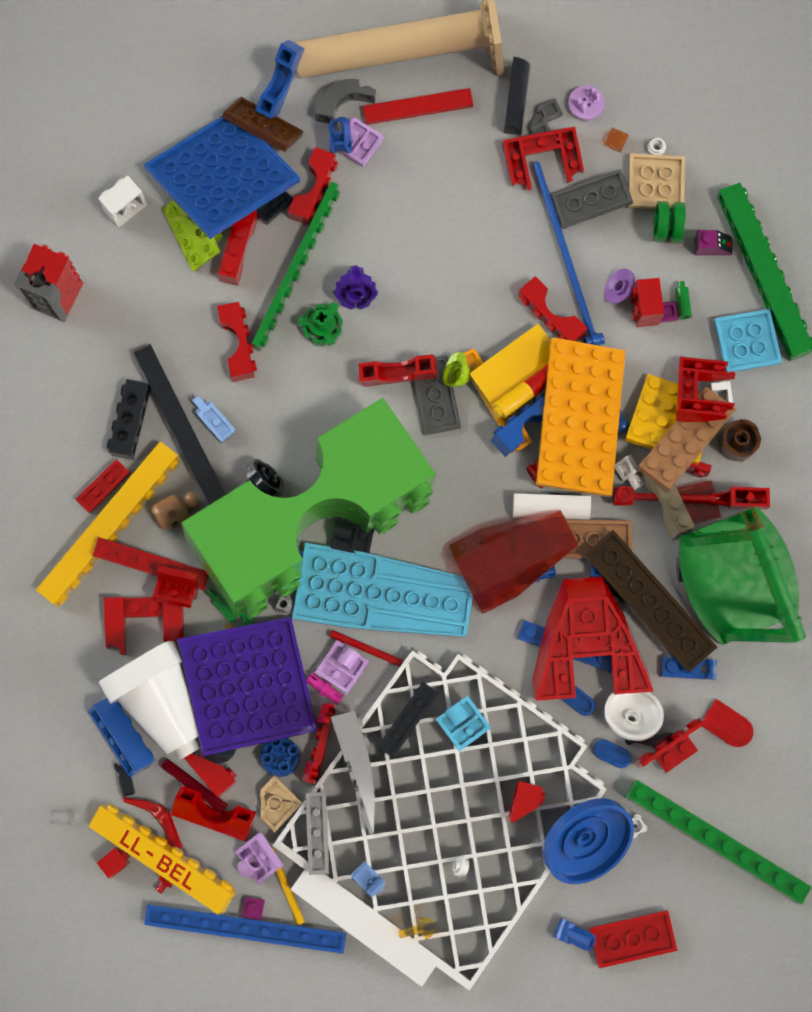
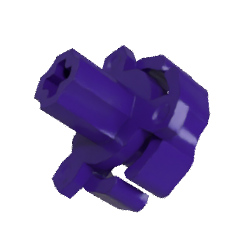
M354 265L347 270V274L340 277V282H336L333 294L343 307L354 309L355 303H357V308L361 310L368 307L371 301L376 298L378 290L371 276L364 274L363 268Z

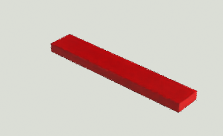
M466 88L363 106L366 125L472 108L474 104L471 89Z

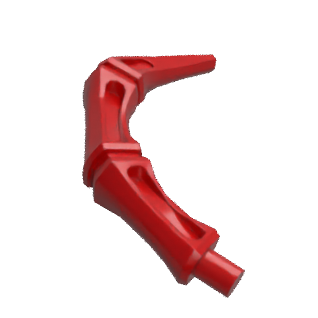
M124 797V803L149 812L154 819L158 820L166 834L167 844L179 849L183 848L171 813L166 810L165 806L148 800ZM160 875L159 880L161 882L155 890L162 894L166 887L171 888L173 884Z

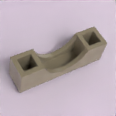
M640 471L639 474L647 490L653 491L661 503L664 514L663 524L671 541L691 532L695 525L676 486L674 485L668 492Z

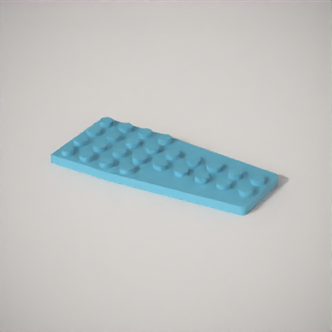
M305 543L302 577L299 579L301 586L297 589L293 620L349 629L465 637L467 635L475 586L473 579L365 552L354 551L355 553L331 549L329 546Z

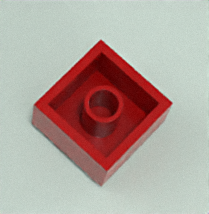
M660 278L640 279L632 287L630 303L634 304L632 320L633 322L636 321V327L657 326L664 316Z

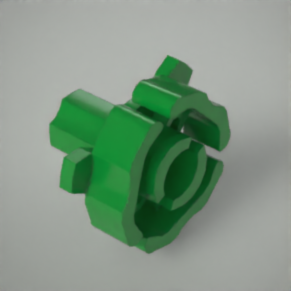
M334 302L330 303L329 306L317 304L316 311L313 308H309L304 316L298 317V325L303 328L306 340H311V335L307 331L309 327L314 336L324 337V339L313 338V345L331 346L335 344V341L342 334L341 326L343 325V320L337 312L339 305ZM337 320L339 327L336 333L332 335V332L335 330Z

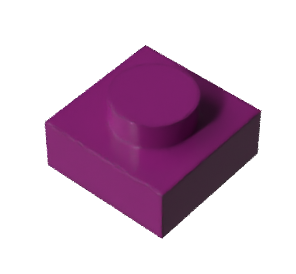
M245 897L242 918L262 920L265 900Z

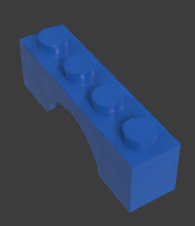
M291 40L281 43L274 60L276 67L273 77L261 94L255 111L270 119L279 115L305 50L304 47Z
M543 394L534 400L535 403L532 406L526 405L520 411L522 414L518 417L513 415L507 421L508 424L505 427L501 425L493 432L495 435L490 441L505 458L523 443V424L528 422L542 424L545 400Z

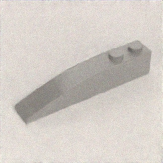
M355 711L332 716V723L348 766L369 834H373L375 795L372 768L366 747L370 744L366 733L362 734L360 727L363 726L360 714L356 715Z

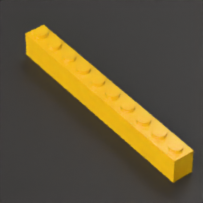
M160 441L39 585L36 591L56 607L59 604L63 605L68 599L69 592L72 589L75 590L80 585V579L84 574L87 575L94 567L93 564L97 559L100 560L99 558L92 557L98 537L116 542L119 532L125 530L130 525V519L134 514L138 515L141 512L144 502L146 500L149 501L154 496V490L159 485L162 486L167 480L169 472L171 470L174 471L179 466V456Z

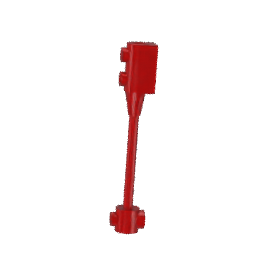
M613 487V506H633L634 500L659 501L655 493H634L633 487ZM731 487L728 491L711 493L709 495L680 494L683 502H709L710 504L728 507V509H750L752 507L768 509L770 507V488Z

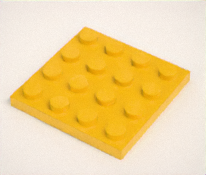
M647 374L625 441L650 450L657 445L676 422L677 383ZM702 452L695 459L694 464H699Z

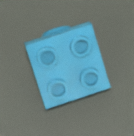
M468 696L436 719L459 752L491 729V726Z

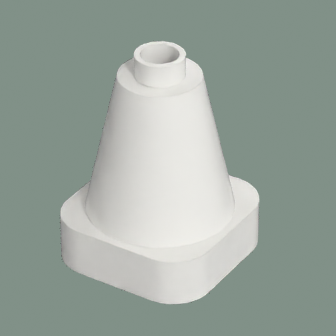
M167 641L106 676L98 683L110 704L119 702L167 755L175 751L181 760L198 750L200 745L196 740L198 731L181 668L183 661L175 641Z

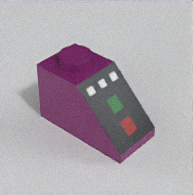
M718 230L697 231L694 238L695 255H733L732 236Z

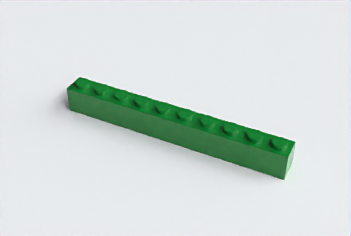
M741 182L720 189L717 199L766 309L771 311L775 330L789 361L791 362L811 354L812 337H809L807 332V324L800 317L799 306L792 299L791 288L784 281L785 275L783 271L779 270L777 257L770 250L769 239L762 232V224L755 216L753 204L749 203L746 188L742 187Z
M634 780L627 791L625 799L796 904H803L812 888L810 885L642 782Z

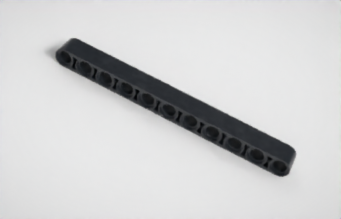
M148 344L133 352L208 504L211 505L225 496V493L151 344Z

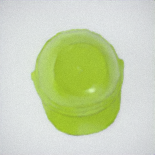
M456 352L448 359L442 376L443 383L446 386L461 387L469 382V373L471 371L466 363V356L463 352Z

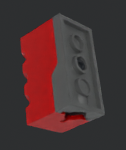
M33 244L27 256L28 259L24 263L14 285L31 309L65 322L83 285V281L79 278L80 275L76 272V268L72 266L73 262H71L66 253L51 251L52 249L44 244L40 246Z

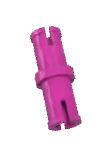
M314 672L306 680L309 685L319 691V695H324L334 702L335 705H338L344 697L343 694L330 686V682L326 683Z

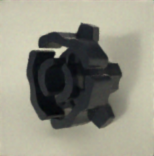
M255 459L247 466L245 471L248 477L247 481L250 480L263 493L279 497L278 494L283 491L282 487L284 484L280 476H275L277 474L275 469L259 459Z

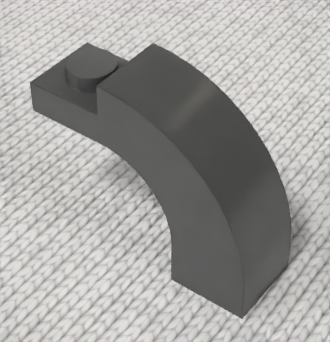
M345 79L332 84L322 93L318 100L315 111L316 121L330 123L335 119L338 108L347 101L356 100L375 104L376 89L370 86L361 87L359 79Z

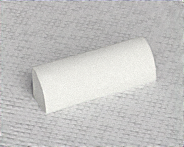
M514 494L513 520H590L591 496Z

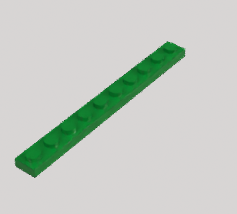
M331 181L252 342L253 349L259 352L262 347H266L269 341L268 335L270 331H274L277 325L276 318L278 314L281 315L285 308L284 302L286 298H290L293 292L292 286L300 278V269L302 265L305 266L309 259L308 253L310 249H314L317 242L316 237L324 229L325 224L323 222L326 217L329 218L331 215V206L333 202H337L340 196L338 184Z

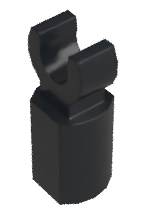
M114 763V769L119 773L118 780L122 796L134 795L135 789L132 777L129 778L124 768L119 769V765Z

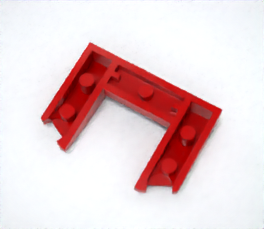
M575 126L506 139L502 142L512 186H515L516 183L526 186L528 191L532 190L525 156L559 150L567 183L573 181L572 176L578 171L584 172Z
M680 356L677 375L678 391L675 421L708 422L727 418L726 412L733 410L735 403L697 399L699 381L735 379L734 371L727 372L725 370L728 366L727 361Z
M153 597L104 598L106 648L109 649L110 645L120 649L119 654L126 655V618L163 617L164 643L175 641L177 644V639L184 638V607L153 601Z
M321 704L316 724L323 726L318 728L316 739L319 742L317 748L313 747L311 759L314 760L313 762L306 761L302 782L317 784L333 724L331 717L335 716L337 709L335 704Z

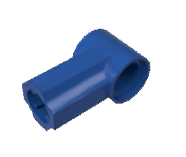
M560 918L553 937L590 952L595 944L596 935Z

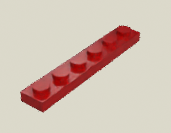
M98 537L92 557L157 576L159 566L197 573L198 589L205 591L209 578L205 570Z

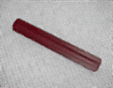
M166 759L162 763L161 768L184 786L199 791L202 799L218 812L222 813L226 810L228 806L226 802L216 797L213 792L172 761Z

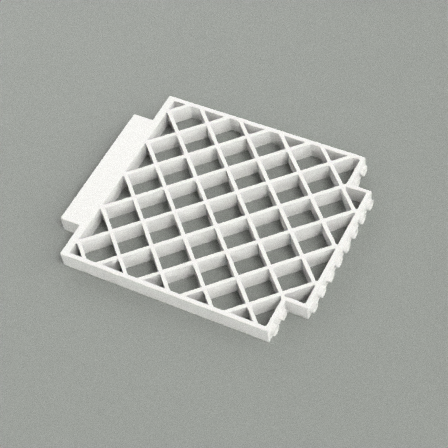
M412 650L363 718V726L360 727L362 734L381 731L383 739L385 730H389L392 724L384 725L381 703L387 695L409 692L411 699L414 691L419 688L421 684L412 685L409 664L414 658L442 678V681L426 684L432 688L443 686L447 710L451 708L447 685L477 680L481 703L479 711L488 724L487 713L516 709L521 738L492 743L489 729L486 732L487 744L465 747L460 752L453 744L454 749L424 754L419 725L437 722L436 719L439 716L421 719L415 727L420 755L390 760L389 755L385 753L386 761L370 763L371 768L387 765L391 795L375 798V803L388 800L393 801L396 831L367 835L364 816L358 798L355 802L327 806L328 846L333 879L327 874L309 875L308 860L298 854L299 851L308 850V846L298 847L295 823L300 816L306 814L305 799L272 846L305 869L291 888L294 893L421 987L435 967H438L470 991L550 873L544 862L545 870L539 879L517 882L511 851L541 846L543 857L545 837L540 810L569 806L570 810L575 804L601 798L607 789L603 787L605 783L600 779L589 777L586 769L580 765L578 767L574 766L587 748L582 737L577 734L575 736L571 735L568 732L569 729L562 723L558 725L554 723L551 715L544 711L540 713L536 710L537 706L529 700L523 701L519 698L520 694L512 688L509 691L503 686L505 684L497 677L492 679L487 675L489 672L481 666L477 668L471 664L472 660L466 655L460 656L458 654L445 673H443V668L435 662L429 663L426 660L427 656L420 651L415 653ZM458 662L476 674L446 680ZM406 669L408 686L392 689ZM481 678L516 703L486 708ZM521 706L556 732L527 737ZM378 709L380 726L363 729ZM562 736L580 748L568 766ZM556 737L561 767L533 771L528 741ZM522 743L527 773L498 777L493 747ZM488 748L493 778L464 783L459 753ZM342 750L310 793L318 792L319 790L320 792H325L324 783L330 775L349 772L348 767L335 769L343 757ZM455 754L460 784L430 789L425 759ZM421 760L426 790L395 795L391 764ZM568 770H571L599 791L595 797L573 801ZM562 771L568 802L539 806L533 810L535 812L540 842L511 847L505 817L509 816V812H504L499 782L528 777L529 784L535 785L534 776ZM494 783L500 813L470 818L465 787ZM460 788L466 819L436 824L431 793ZM426 794L431 825L401 830L396 799ZM358 806L362 836L332 841L328 810ZM500 817L506 848L476 853L471 822ZM466 823L471 854L462 855L461 857H465V859L472 858L477 889L447 894L442 863L455 861L459 856L441 859L436 828ZM432 829L437 860L407 865L402 834ZM290 830L293 849L282 842ZM398 834L403 866L374 871L377 874L404 870L409 901L378 906L375 894L372 897L374 908H372L338 883L340 880L352 879L350 875L338 876L333 845L363 840L366 861L372 868L368 839ZM507 852L512 883L482 888L477 857ZM438 864L443 895L412 900L408 869ZM534 884L524 901L520 903L518 887ZM513 888L517 911L511 920L488 924L483 893ZM478 894L483 925L453 930L448 899ZM444 899L449 930L418 936L413 905ZM409 905L414 938L382 916L378 911ZM506 926L492 946L489 929ZM485 930L488 953L483 961L459 965L454 935ZM450 935L455 967L450 966L418 941ZM477 968L470 980L460 973L462 970Z

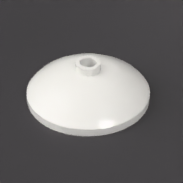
M613 692L609 696L604 709L605 719L609 727L616 734L628 740L641 741L653 737L660 730L664 719L660 702L650 692L614 695Z

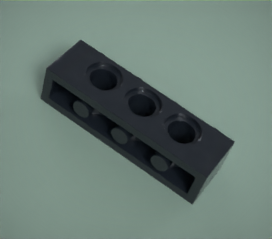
M126 379L125 385H122L120 395H122L121 403L118 402L116 407L117 419L113 421L111 431H113L112 439L109 438L107 442V449L111 456L134 460L151 392V387L148 383ZM131 398H137V402L134 405L128 404ZM125 417H133L131 422L124 423ZM122 434H128V438L125 441L119 440Z

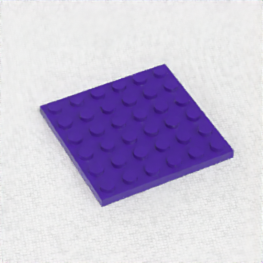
M291 617L177 639L202 757L318 731Z

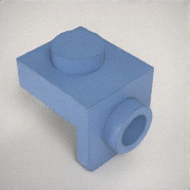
M365 861L350 875L371 897L378 894L386 883Z

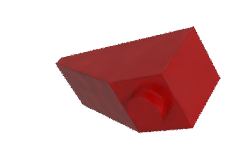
M192 753L184 757L218 798L237 783L234 779L237 775L230 767L226 769L219 764Z

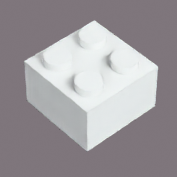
M128 175L125 178L119 179L111 189L102 192L98 198L104 212L118 228L147 206L142 191Z

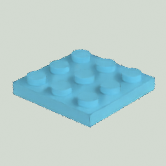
M770 309L714 319L722 360L728 362V366L725 368L727 372H739L782 363Z

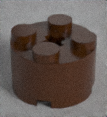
M739 419L729 423L720 435L719 450L725 457L733 461L743 462L749 459L761 444L758 427L746 419Z

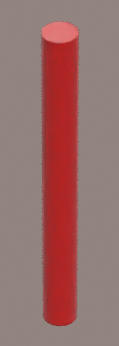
M331 630L329 637L401 667L403 660L337 631Z

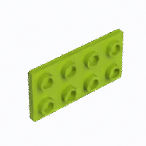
M174 200L162 208L192 271L198 270L220 253L216 241L224 238L222 233L209 239Z

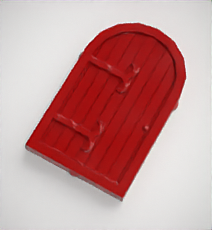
M715 699L703 718H706L708 722L701 727L730 746L743 747L747 745L753 737L752 724L744 716L718 699Z

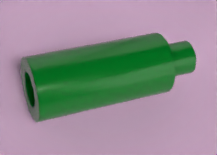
M685 281L677 282L678 288L675 289L678 318L684 320L692 317L689 288L685 287Z

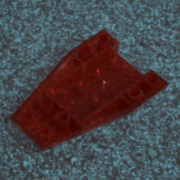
M560 510L484 527L450 544L449 547L482 614L522 594L576 548L578 543Z

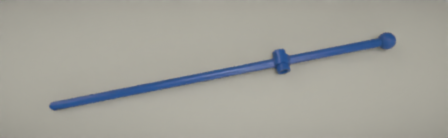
M535 161L533 168L584 324L588 328V336L583 337V343L600 346L605 343L603 333H596L541 165L538 161ZM620 409L618 432L623 433L628 431L629 422L623 419Z

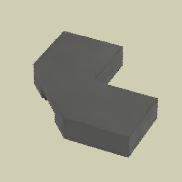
M555 98L538 105L529 128L531 135L551 131L547 122L562 117L563 113Z

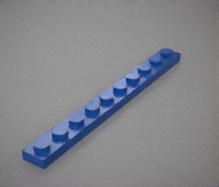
M147 904L144 925L341 954H344L346 940L345 932Z

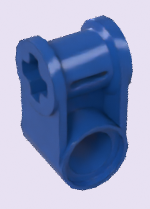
M346 117L333 119L329 123V147L331 153L342 151L351 153L352 151L351 124ZM338 122L342 124V130L338 129Z

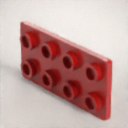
M697 718L686 725L687 729H681L670 736L671 740L669 742L667 740L662 741L654 747L656 751L653 753L647 752L638 758L639 762L636 764L637 768L644 767L654 759L664 773L675 768L698 751L688 736L706 724L708 720L706 718L702 720Z

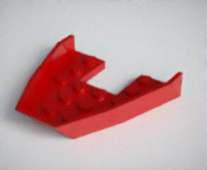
M602 577L563 579L547 618L532 678L534 700L576 698L573 658L611 655L614 695L654 692L649 672L626 617Z

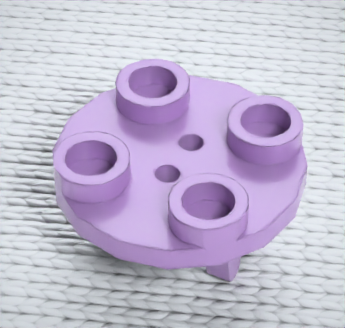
M589 85L574 89L568 101L571 113L583 122L599 117L605 105L604 96L601 91Z

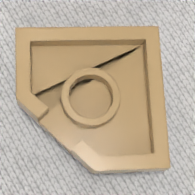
M275 776L260 790L261 819L274 832L303 804Z

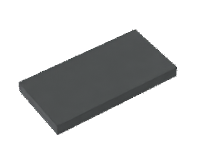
M621 169L551 194L563 229L633 204Z
M447 355L436 357L438 378L413 381L424 436L461 429L453 387L446 386L442 379L443 371L448 362Z

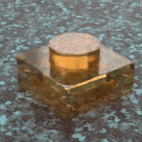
M612 127L604 146L621 153L629 134Z

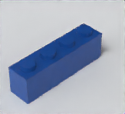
M105 698L91 707L88 711L89 715L129 778L145 770L155 761L151 750L147 749L142 736L135 730L130 717L126 716L119 702L110 704L109 700Z

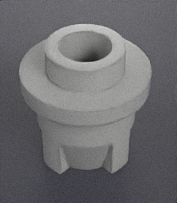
M279 597L275 602V610L280 615H289L294 609V603L290 597ZM287 603V606L282 608L281 604Z

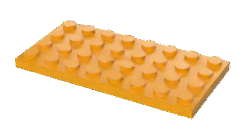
M554 337L551 339L536 485L605 497L612 496L626 350Z

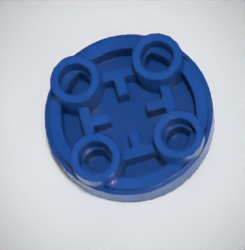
M287 738L267 742L260 754L263 769L275 777L290 775L297 769L300 762L299 747Z

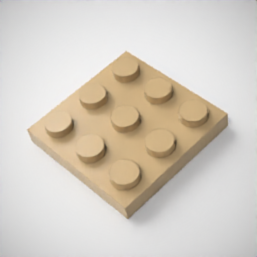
M630 153L628 189L633 204L628 205V208L655 209L657 201H667L671 210L674 202H684L686 156Z

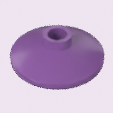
M623 268L612 274L605 286V298L608 302L618 304L629 296L635 282L632 271Z

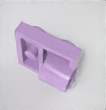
M353 117L350 121L352 151L351 153H346L345 151L340 153L364 167L384 140V136Z
M336 640L315 673L348 695L369 661L350 647Z
M261 832L235 851L241 860L237 866L239 874L245 878L252 876L257 885L284 866Z

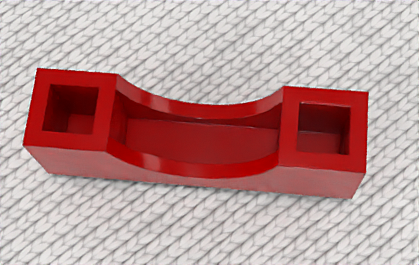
M317 147L314 148L308 162L309 170L316 177L315 186L304 195H295L288 210L289 219L310 226L317 211L316 209L325 195L323 194L325 188L328 189L331 183V173L335 172L338 166L336 154Z
M257 210L232 225L218 271L220 282L238 286L243 271L246 248L250 237L254 234L258 221Z
M534 276L519 290L518 299L525 307L528 306L532 310L533 316L538 320L541 319L545 323L546 329L551 333L554 332L559 339L576 342L586 334L588 328L575 315L570 317L554 315L548 309L545 301L548 288Z
M239 302L217 306L222 329L233 332L239 339L237 351L227 359L232 381L236 382L255 378L254 372L257 371L255 360L251 361L250 354L254 353L252 343L247 341V336H250L249 327L244 325L243 320L247 318L245 308L241 307Z
M434 354L414 356V358L408 361L398 363H382L378 361L358 363L360 383L364 387L438 378L437 359Z
M181 786L175 797L171 815L246 842L251 832L256 812L237 805L230 811L220 813L204 802L199 791Z

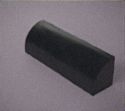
M513 57L504 134L522 136L530 64L519 57Z

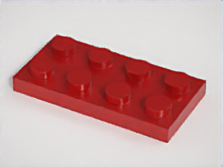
M668 910L589 927L590 933L596 935L593 947L599 969L678 951Z

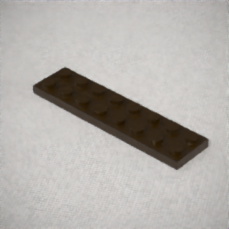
M614 530L583 555L687 673L692 671L718 648Z

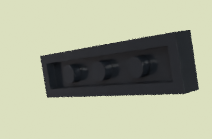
M422 682L377 747L394 758L439 692Z

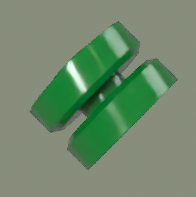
M657 201L653 219L654 242L664 243L667 236H669L671 243L681 244L686 217L684 202H674L670 210V205L667 201Z

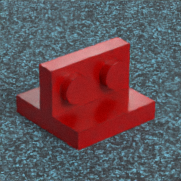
M159 566L157 571L158 581L152 596L153 601L191 608L193 600L197 599L198 596L197 573Z

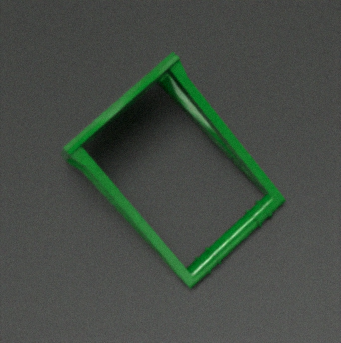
M752 507L680 536L679 564L688 599L703 626L721 645L732 641L795 643L806 638L800 621L802 618L798 616L799 588L791 555L780 533L757 507ZM780 622L784 626L780 629H765Z

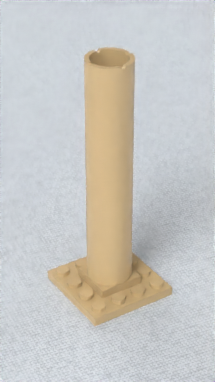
M483 0L480 3V10L294 41V43L305 48L297 68L300 79L486 47V52L491 54L493 71L496 70L497 77L504 76L502 41L495 0Z

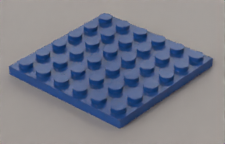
M222 116L144 164L145 170L209 239L300 182V176L264 140L222 118Z

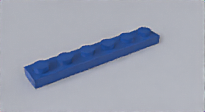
M524 620L518 640L540 647L545 627ZM611 655L573 658V660L612 674Z

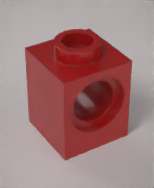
M115 847L100 859L97 865L107 878L111 879L131 863L128 860L130 856L124 850Z

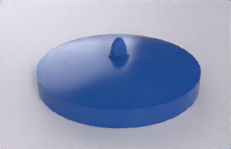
M592 799L574 806L555 822L546 836L543 846L545 865L556 879L568 884L587 883L605 875L622 860L632 843L634 835L632 818L621 804L611 799Z

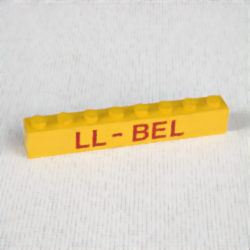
M109 803L98 808L88 827L218 915L226 911L237 890L232 888L233 885L230 882L216 877L215 872L201 867L196 859L183 855L184 852L181 849L167 844L166 839L161 836H155L148 827L140 826L134 822L135 819L132 816L124 815L117 806Z

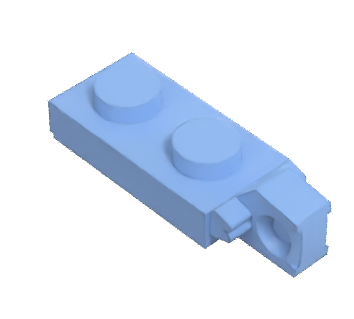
M199 396L192 400L198 408L195 411L197 416L221 443H224L237 432L212 402L206 401L204 403Z

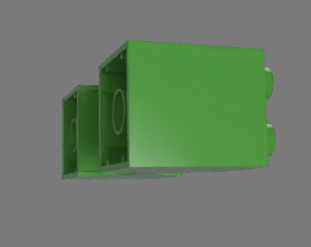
M383 397L317 438L315 460L318 463L321 474L315 484L304 493L288 498L273 497L257 489L249 480L181 523L187 544L235 617L245 613L247 618L251 619L268 607L265 601L270 595L278 591L283 598L301 586L299 579L302 577L303 559L298 551L297 542L305 529L314 522L325 518L342 517L356 525L358 524L366 534L375 528L379 535H382L398 524L396 518L403 510L408 508L411 514H415L431 502L428 497L434 493L431 487L436 473Z

